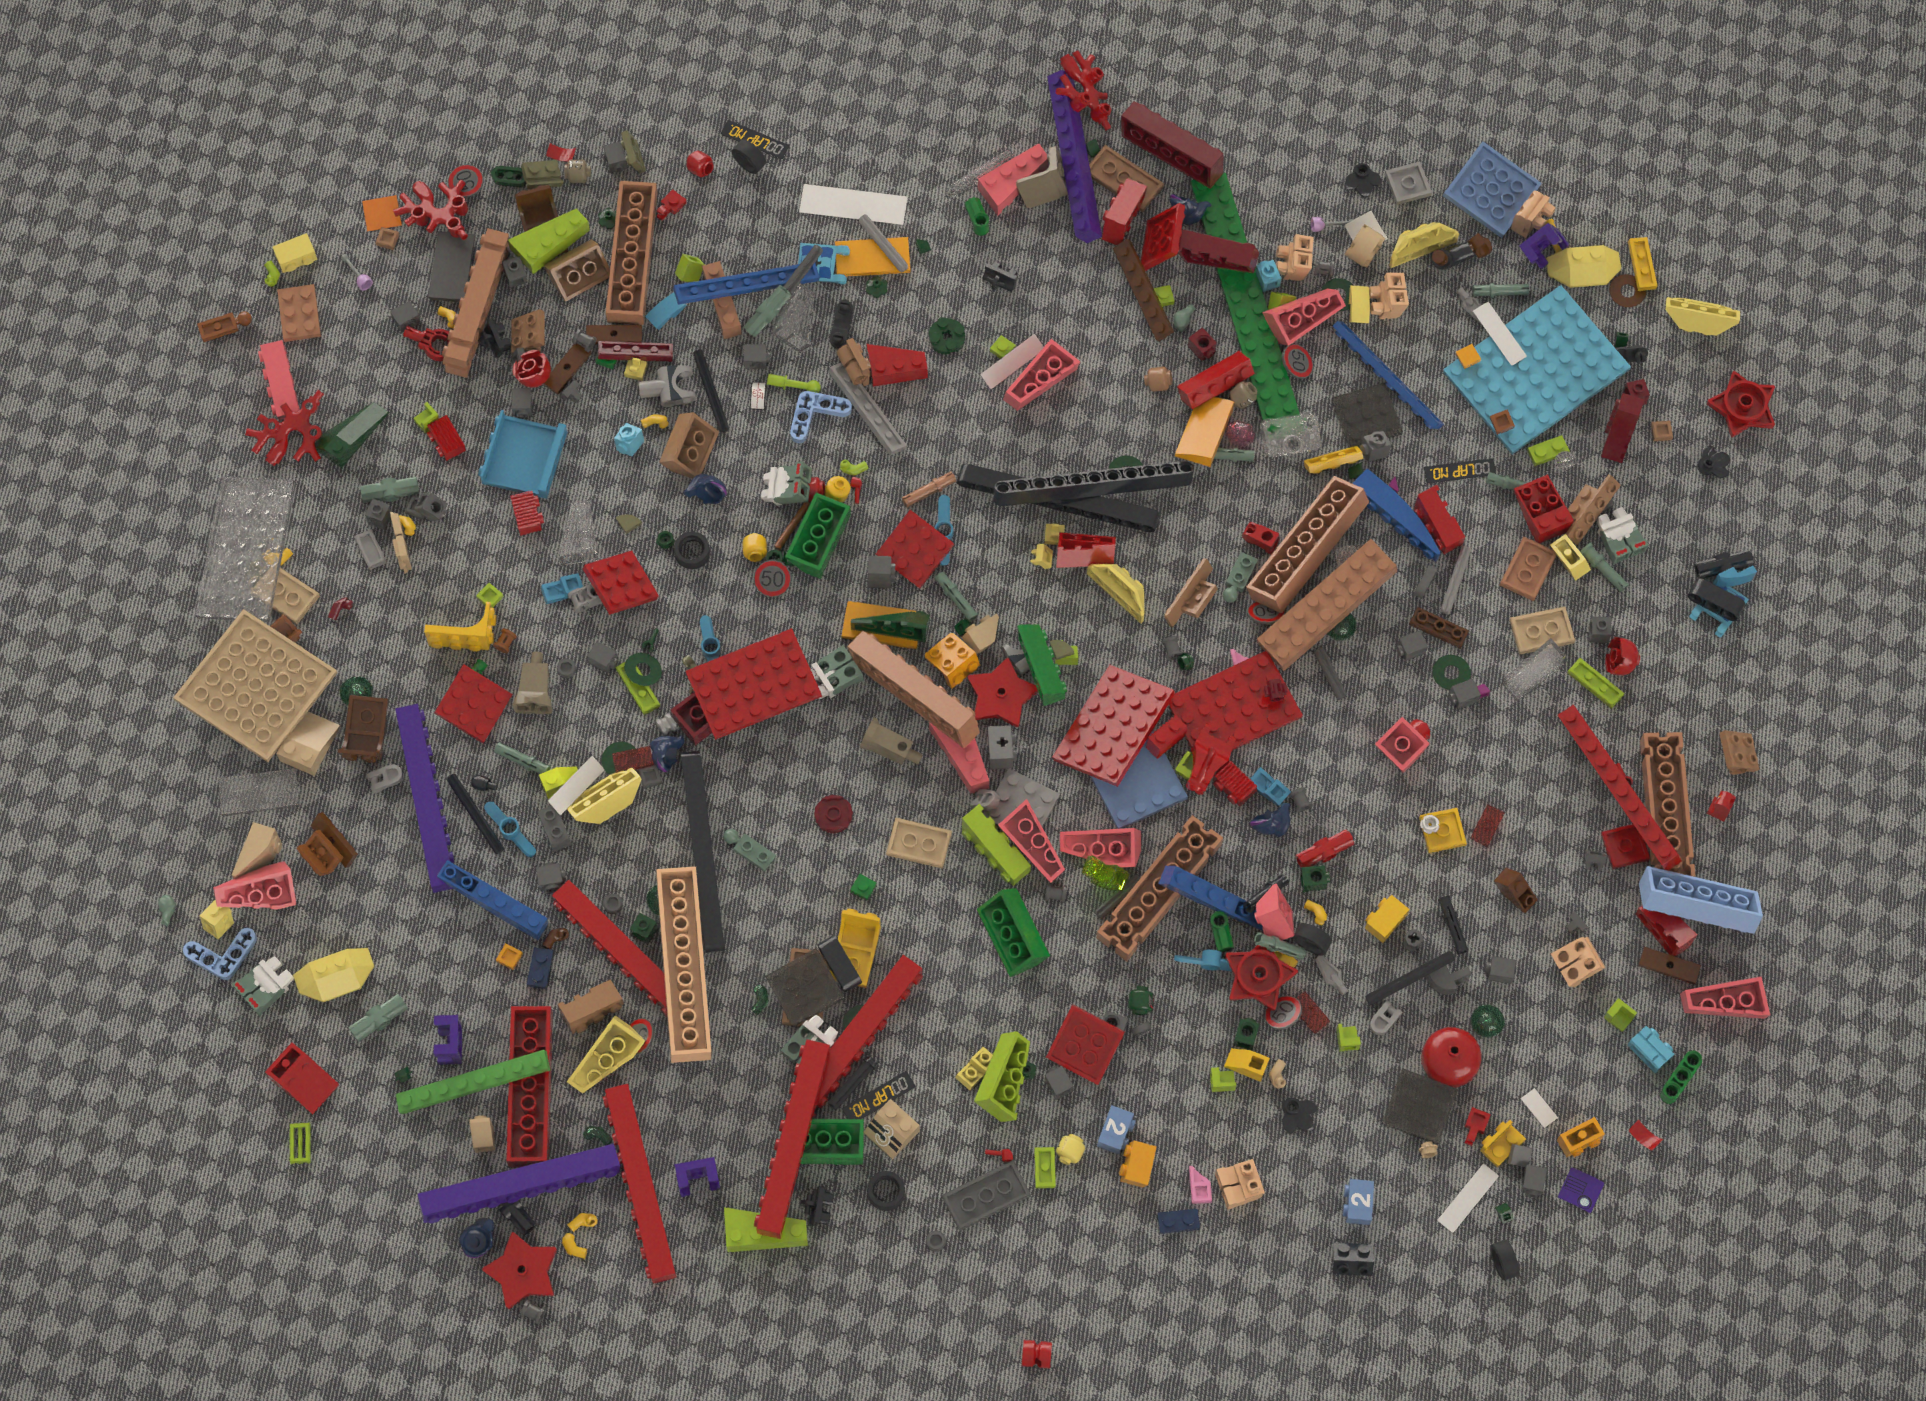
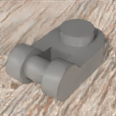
M392 764L369 772L366 776L372 784V793H379L383 789L400 783L403 778L401 768ZM383 776L384 781L379 782L378 778Z
M979 789L976 793L977 797L971 802L970 807L973 809L980 803L984 808L983 810L996 809L999 805L1000 796L993 790Z
M1388 1000L1371 1019L1370 1029L1376 1035L1387 1033L1403 1013L1400 1009H1395L1391 1006L1392 1003ZM1388 1012L1391 1015L1390 1019L1384 1013Z

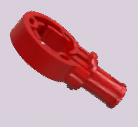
M407 325L403 337L419 342L418 348L424 350L430 359L443 361L444 357L440 355V351L434 350L432 343L437 339L447 341L449 331L426 328L425 331L421 332Z

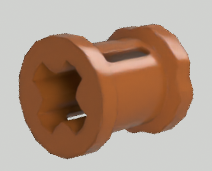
M503 628L501 630L502 634L498 641L494 642L493 646L500 652L507 654L509 652L508 648L512 641L516 640L517 636L512 631Z

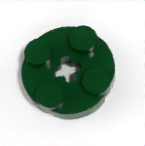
M941 317L930 327L929 341L931 347L936 352L948 355L951 352L959 351L964 346L965 328L957 320ZM949 333L952 338L945 340L943 334Z

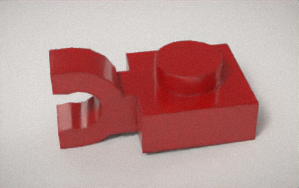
M672 189L661 200L662 206L656 210L659 213L657 218L663 221L670 212L676 215L685 206L687 200Z
M1474 1107L1471 1108L1464 1126L1470 1129L1465 1144L1472 1146L1477 1133H1484L1491 1114Z

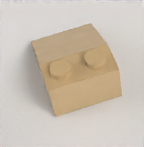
M307 712L278 749L276 754L280 762L315 776L341 726L311 712Z
M253 822L233 870V879L267 866L275 858L276 853L279 854L282 843L274 828Z

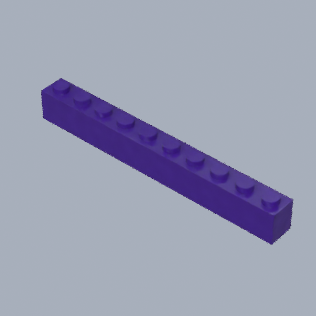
M1060 70L1047 76L1075 236L1085 243H1089L1101 238L1102 232L1080 112H1075L1071 108V99L1069 97L1056 94L1057 88H1065L1060 77L1066 74V72ZM1066 74V76H1067L1068 79L1070 80L1071 84H1072L1073 87L1075 88V82H1074V80L1071 79V78Z
M418 704L395 708L433 893L453 889L437 878L446 861L455 863L453 851L449 852L448 845H451L449 833L445 834L444 827H448L446 817L441 815V809H444L442 798H438L437 792L440 791L438 780H434L433 774L437 773L435 763L430 761V756H433L431 744L427 745L426 741L429 738L428 728L424 727L422 722L426 721L423 709L420 710Z
M614 1144L418 1193V1204L423 1223H436L443 1218H456L462 1213H475L486 1207L495 1208L501 1203H514L521 1198H533L544 1192L553 1193L560 1188H572L583 1182L592 1183L602 1177L611 1178L620 1173V1163Z

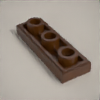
M586 325V334L597 338L595 345H598L599 341L642 342V325Z
M574 344L552 370L550 377L543 386L559 395L592 354L591 351L586 352L585 348Z
M1419 607L1416 608L1409 622L1410 626L1460 649L1469 633V630Z
M324 812L318 813L311 824L314 831L321 830L344 857L341 861L342 865L345 868L350 867L358 853Z
M1645 946L1638 964L1639 967L1693 985L1696 984L1701 967L1699 964Z

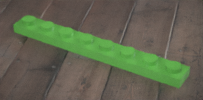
M541 1050L398 1093L396 1098L399 1113L406 1114L550 1071L547 1051Z

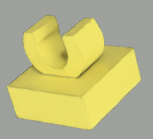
M637 358L628 360L624 376L643 381L648 365L647 362Z
M1046 524L1044 544L1058 545L1059 532L1064 533L1065 525Z
M1037 544V549L1031 551L1036 556V559H1032L1030 562L1036 566L1040 565L1044 569L1051 568L1053 550L1045 544Z

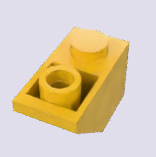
M1231 1048L1224 1067L1261 1082L1270 1058L1251 1050Z

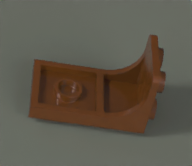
M540 185L535 189L522 190L515 194L524 232L558 217L550 185ZM568 248L565 249L562 253L569 252Z
M356 695L349 696L344 742L342 748L338 749V753L342 755V758L348 761H357V758H361V760L368 763H376V760H382L389 699Z

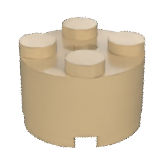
M1364 224L1352 241L1351 247L1347 249L1345 256L1362 267L1367 268L1386 238Z

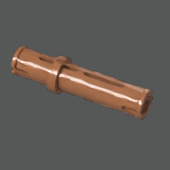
M952 471L939 478L932 479V482L901 498L904 505L908 508L933 493L943 491V488L957 481Z

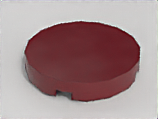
M829 795L817 803L814 817L820 829L827 833H838L849 827L852 822L853 811L851 804L842 796Z

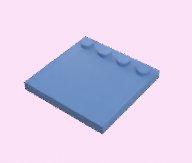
M1482 141L1442 196L1502 238L1512 225L1514 216L1519 212L1525 201L1528 200L1531 193L1537 191L1542 183Z
M1146 742L1118 787L1090 776L1117 829H1123L1188 798L1166 754L1164 753L1158 759L1155 758L1146 748Z

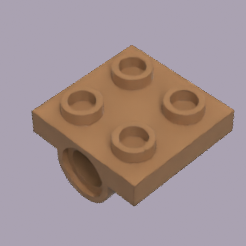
M538 309L512 319L511 353L513 354L516 348H524V351L527 352L531 350L541 352V346L545 345V312Z
M853 338L846 340V345L839 348L836 353L842 365L846 368L845 370L853 385L862 384L866 386L870 384L871 372L869 368H871L869 360L861 354L863 353L861 345L856 343Z
M1727 730L1719 733L1727 769H1729L1730 774L1737 775L1747 771L1755 772L1760 770L1752 734Z

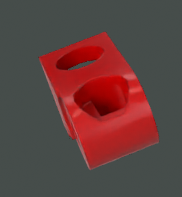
M1249 522L1242 533V538L1245 541L1265 549V552L1270 555L1273 554L1280 542L1278 532L1254 522Z
M1720 791L1718 797H1714L1706 814L1724 822L1736 797L1727 791Z

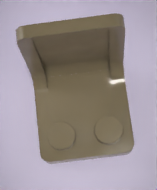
M1057 146L1049 148L1047 159L1050 166L1046 171L1016 181V186L1027 208L1039 206L1068 195L1062 157Z

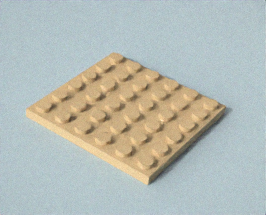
M243 609L173 699L266 762H269L286 737L291 734L336 676L337 670Z

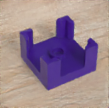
M1547 223L1520 244L1519 247L1532 264L1536 262L1539 268L1543 269L1548 264V261L1541 253L1551 244H1558L1564 250L1571 247V245L1558 228Z
M434 1016V1025L438 1026L439 1036H447L448 1044L434 1045V1056L438 1057V1065L462 1064V1024L459 1016Z
M714 1157L675 1164L681 1197L691 1194L688 1180L708 1176L710 1190H720Z

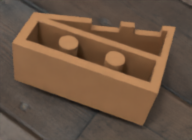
M611 979L589 989V993L582 997L579 994L574 996V1001L570 1003H558L560 1014L572 1034L585 1031L588 1025L593 1022L598 1023L602 1021L605 1015L610 1012L615 1013L619 1011L622 1005H624L623 999Z

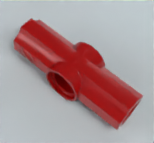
M1345 829L1330 838L1324 837L1318 840L1312 847L1296 854L1295 858L1300 868L1312 867L1320 862L1325 863L1333 859L1337 853L1353 846L1354 840L1351 833Z

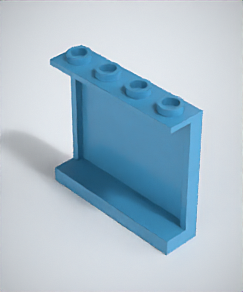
M501 410L500 415L495 418V431L491 432L489 437V449H486L484 453V465H481L479 468L478 476L481 478L482 484L519 493L533 491L534 496L547 499L568 433L566 425L561 423L558 424V427L506 416L504 410Z

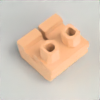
M1533 191L1519 212L1514 216L1511 229L1526 238L1533 228L1539 230L1546 224V220L1542 216L1545 215L1550 218L1555 212L1556 207L1549 203L1548 196H1544L1538 191Z
M1296 234L1294 241L1290 242L1288 246H1278L1276 257L1285 259L1284 262L1277 261L1276 263L1279 274L1283 275V280L1302 281L1312 269L1314 237Z
M1386 273L1384 276L1385 281H1381L1378 286L1369 287L1370 299H1377V302L1371 303L1370 313L1379 315L1380 319L1398 318L1409 305L1407 290H1405L1404 273Z
M1589 937L1576 939L1551 953L1558 968L1562 970L1561 973L1569 987L1575 988L1583 980L1606 968Z
M1253 1159L1231 1167L1216 1169L1215 1176L1222 1191L1227 1210L1257 1200L1265 1194Z

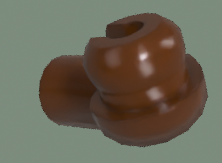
M566 928L552 929L544 940L542 947L551 949L555 942L567 939L569 931Z

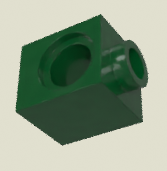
M1325 865L1301 868L1302 892L1326 890L1327 883H1330L1329 871L1326 872ZM1316 875L1321 880L1315 882L1311 879V876Z
M639 913L630 928L631 936L649 945L658 930V925L655 920Z
M1240 1018L1233 1046L1252 1051L1260 1023H1256V1020L1252 1018ZM1248 1029L1252 1032V1035L1245 1036L1242 1034V1030Z

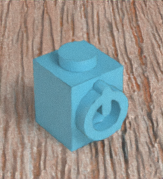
M1274 260L1262 261L1256 265L1255 273L1263 292L1280 287L1282 278Z
M628 423L622 426L614 437L616 450L622 454L633 456L644 443L642 429Z

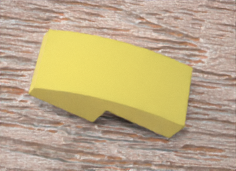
M1350 285L1349 304L1351 306L1349 322L1368 324L1370 317L1369 287Z
M982 1047L955 1078L971 1090L984 1077L993 1054Z

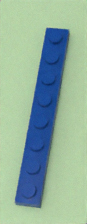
M815 263L799 284L819 281L820 276ZM800 264L674 285L673 291L677 303L680 305L775 289L779 285L783 287Z
M1337 321L1333 325L1336 329V335L1341 339H1345L1349 343L1348 347L1354 352L1357 351L1361 355L1360 359L1365 364H1370L1374 368L1373 372L1378 377H1383L1387 381L1385 384L1394 391L1395 389L1399 393L1398 397L1404 403L1408 402L1412 406L1411 411L1417 416H1421L1428 428L1440 429L1444 425L1344 322Z

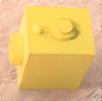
M214 900L200 915L203 929L219 939L234 924L231 909L229 907H217L216 900Z

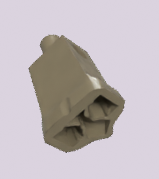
M532 652L531 663H523L519 691L513 702L514 712L553 713L549 697L550 671L548 663H542L543 653Z
M875 717L871 721L859 747L873 751L901 765L905 759L919 764L923 754L911 749L913 741L883 727Z

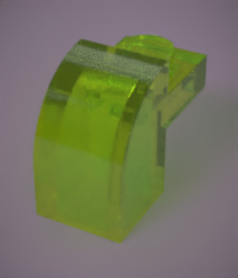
M1094 856L1087 857L1081 872L1091 879L1090 882L1110 891H1123L1130 873L1118 865H1106Z

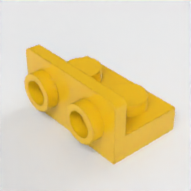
M1511 1120L1507 1123L1504 1121L1500 1123L1495 1129L1497 1133L1493 1136L1488 1135L1482 1141L1483 1147L1480 1151L1497 1168L1509 1157L1512 1144L1521 1145L1526 1140L1512 1126L1513 1122Z

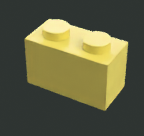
M307 233L273 246L275 256L283 273L294 271L297 267L309 265L317 260Z

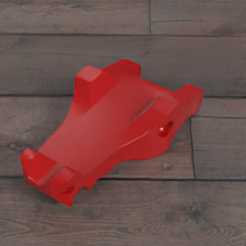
M1208 723L1205 724L1190 750L1193 755V768L1186 783V788L1196 792L1198 795L1204 794L1213 775L1229 761L1236 741V737L1232 735L1229 736L1227 742L1209 735L1208 733L1212 725Z

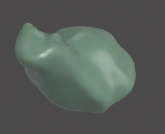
M1192 303L1176 312L1173 316L1174 326L1180 332L1186 330L1190 323V316L1196 310Z
M163 895L158 901V907L163 915L161 924L168 926L171 916L175 911L176 902L170 895Z

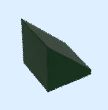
M1096 138L1086 143L1087 153L1091 158L1100 152Z
M916 239V247L919 254L931 251L928 241Z
M1617 332L1615 348L1627 347L1629 334Z
M1362 462L1348 468L1349 479H1357L1363 473Z
M968 619L960 620L954 628L958 635L962 636L966 633L965 629L971 626L972 623Z
M1507 1203L1495 1207L1502 1224L1514 1220L1512 1209Z

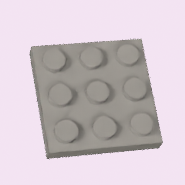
M1008 769L996 790V793L1000 796L998 807L989 811L985 810L983 814L986 818L991 817L995 821L994 824L998 827L1000 822L1027 799L1043 828L1060 797V793L1012 769Z

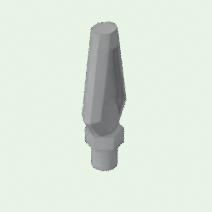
M1463 287L1459 288L1457 293L1463 302V309L1482 325L1473 310L1481 306L1479 300L1471 297Z
M1318 956L1315 961L1325 983L1333 985L1341 995L1346 994L1348 989L1344 986L1342 972L1324 956Z

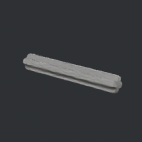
M862 215L859 218V223L900 272L907 270L908 264L868 215Z
M1461 547L1440 610L1443 614L1449 615L1471 553L1470 547Z

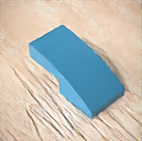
M673 292L658 303L645 317L656 329L660 330L671 317L675 318L687 305H678Z
M1751 566L1737 573L1735 568L1732 567L1719 573L1713 584L1719 587L1741 585L1752 581L1757 571L1754 566Z
M579 573L560 577L559 581L542 584L541 591L546 604L567 599L569 592L581 588L583 585Z
M1261 767L1250 778L1257 785V792L1277 806L1291 793L1278 779L1274 780Z

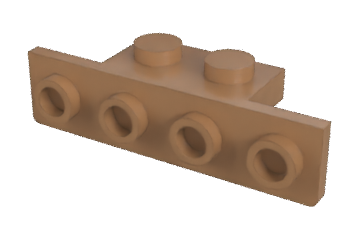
M1608 474L1598 489L1586 484L1569 506L1568 511L1574 523L1566 535L1574 544L1578 545L1621 486L1612 475Z
M1203 558L1200 564L1197 565L1196 570L1186 581L1180 593L1177 594L1174 602L1166 610L1164 618L1170 627H1174L1183 613L1199 618L1218 590L1215 584L1205 581L1213 570L1208 559Z

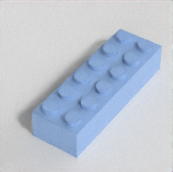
M1650 866L1646 867L1639 882L1643 908L1649 911H1657L1667 915L1679 916L1688 920L1692 919L1705 924L1718 925L1723 928L1752 934L1755 933L1763 917L1757 891Z

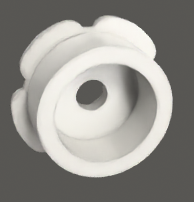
M1427 815L1421 820L1420 827L1424 829L1425 833L1431 834L1438 831L1439 820L1433 815Z

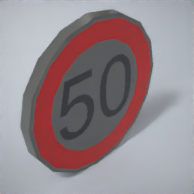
M469 164L454 168L448 177V187L450 189H453L459 180H463L466 183L460 192V195L464 198L476 195L484 184L483 174L480 169Z
M1291 344L1285 347L1282 353V361L1286 371L1297 379H1304L1310 376L1313 371V361L1309 352L1298 344Z
M766 560L761 563L755 570L753 577L757 590L768 597H778L784 594L790 587L792 580L788 567L777 560Z
M1258 602L1250 604L1247 609L1249 619L1266 625L1274 624L1285 614V610L1283 613H1279Z
M1289 995L1278 998L1275 1011L1269 1008L1265 1010L1266 1023L1271 1028L1277 1030L1293 1026L1302 1015L1300 1001Z
M638 1018L629 1024L645 1040L635 1056L647 1051L655 1036L654 1026L646 1018Z

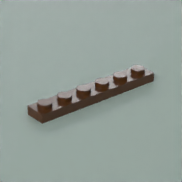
M1125 239L1115 246L1113 250L1156 341L1160 342L1174 333V330L1131 240Z

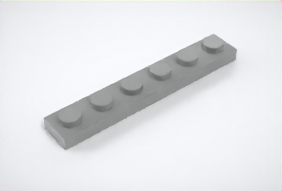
M842 363L831 366L828 372L888 454L891 456L905 450L906 443L862 384L853 385Z

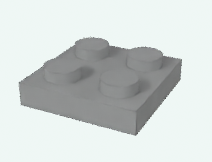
M1420 161L1385 171V176L1396 205L1431 196L1432 191Z

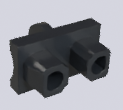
M994 261L992 264H986L982 279L991 283V289L994 291L997 287L1012 292L1017 279V271L1014 269L1002 270V265Z
M492 319L487 321L488 325L480 333L482 337L479 338L478 343L480 346L492 349L495 358H498L502 352L510 350L511 342L509 338H500L505 333V327L503 323L494 324Z
M819 1186L818 1189L813 1190V1195L807 1194L806 1200H800L799 1205L804 1207V1214L809 1215L808 1225L815 1226L830 1222L831 1214L830 1212L822 1211V1206L832 1205L834 1194L825 1191V1187Z

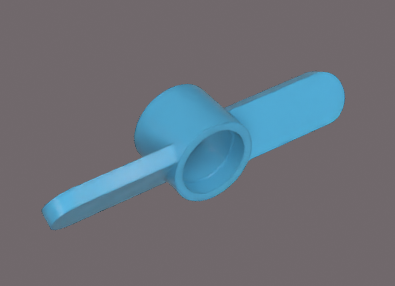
M941 495L938 500V522L934 528L938 530L940 526L948 525L951 528V532L945 537L950 540L954 535V529L950 523V498L947 495ZM950 551L940 565L945 566L949 563Z
M704 615L700 619L703 636L701 650L703 656L709 662L719 658L721 648L719 640L714 636L711 618ZM708 644H715L718 647L714 652L704 650Z
M487 802L484 809L499 826L502 836L507 840H512L527 857H533L536 849L520 832L518 821L513 817H507L494 802ZM507 824H515L517 826L516 830L512 833H505L503 828Z
M1203 950L1202 958L1174 956L1175 961L1199 964L1205 970L1231 971L1227 960L1221 959L1222 953L1217 950Z

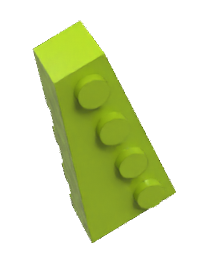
M576 208L508 239L509 248L516 257L520 256L522 263L532 274H535L545 264L549 263L589 232V222Z
M979 803L962 818V835L967 841L971 840L975 844L974 847L980 855L984 854L988 858L987 862L993 869L997 868L1001 872L1000 876L1006 883L1010 882L1014 886L1031 872V865L1014 845L1010 847L1008 837L1004 832L997 831V827L994 824L995 821L991 817H985L982 813L984 808Z
M1017 1031L1001 1034L974 1099L976 1104L1000 1122L1017 1120L1018 1113L1015 1111L1017 1104L1020 1103L1021 1096L1018 1094L1020 1085L1023 1084L1024 1077L1022 1072L1023 1067L1027 1063L1030 1041Z
M724 1207L726 1247L728 1252L808 1246L806 1220L786 1217L781 1239L757 1234V1227H754L756 1215H760V1213Z

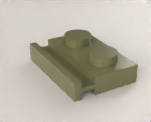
M628 130L621 132L623 139L621 144L627 152L625 158L628 165L632 166L636 171L638 170L639 174L645 172L646 169L637 140Z
M557 160L522 162L521 169L524 180L527 183V189H535L540 185L562 187L563 180H561V172Z

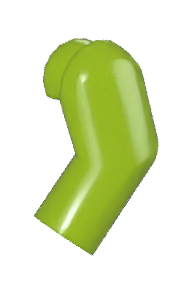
M270 260L264 264L269 272L264 282L272 287L277 284L280 272Z
M848 460L840 462L841 471L852 476H856L869 469L865 461L857 465L850 464Z

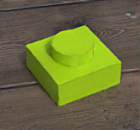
M1170 285L1154 288L1162 307L1175 303Z
M1001 335L990 347V352L1001 359L1015 349L1016 345Z
M490 583L476 595V598L485 606L486 602H490L492 608L504 597Z

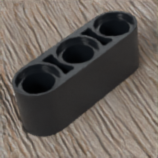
M1696 579L1688 593V598L1692 602L1730 621H1737L1745 607L1743 599L1704 579Z
M835 935L817 944L819 951L844 993L862 983L857 971Z

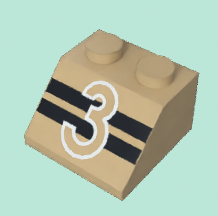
M890 1099L876 1113L865 1129L864 1134L893 1160L920 1132V1125Z

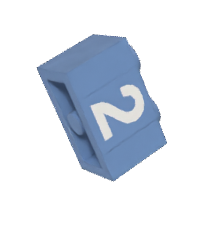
M1111 1105L1097 1147L1120 1155L1121 1150H1124L1125 1146L1128 1145L1129 1139L1126 1138L1128 1131L1132 1132L1136 1121L1133 1120L1134 1113Z
M1350 1179L1348 1185H1345L1344 1197H1347V1204L1343 1205V1216L1346 1217V1223L1370 1225L1372 1221L1374 1181Z

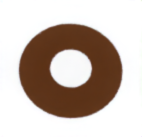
M1629 274L1616 277L1609 287L1610 296L1613 301L1623 307H1635L1646 296V290L1638 291L1635 276ZM1623 285H1632L1635 289V294L1632 297H1624L1620 292Z

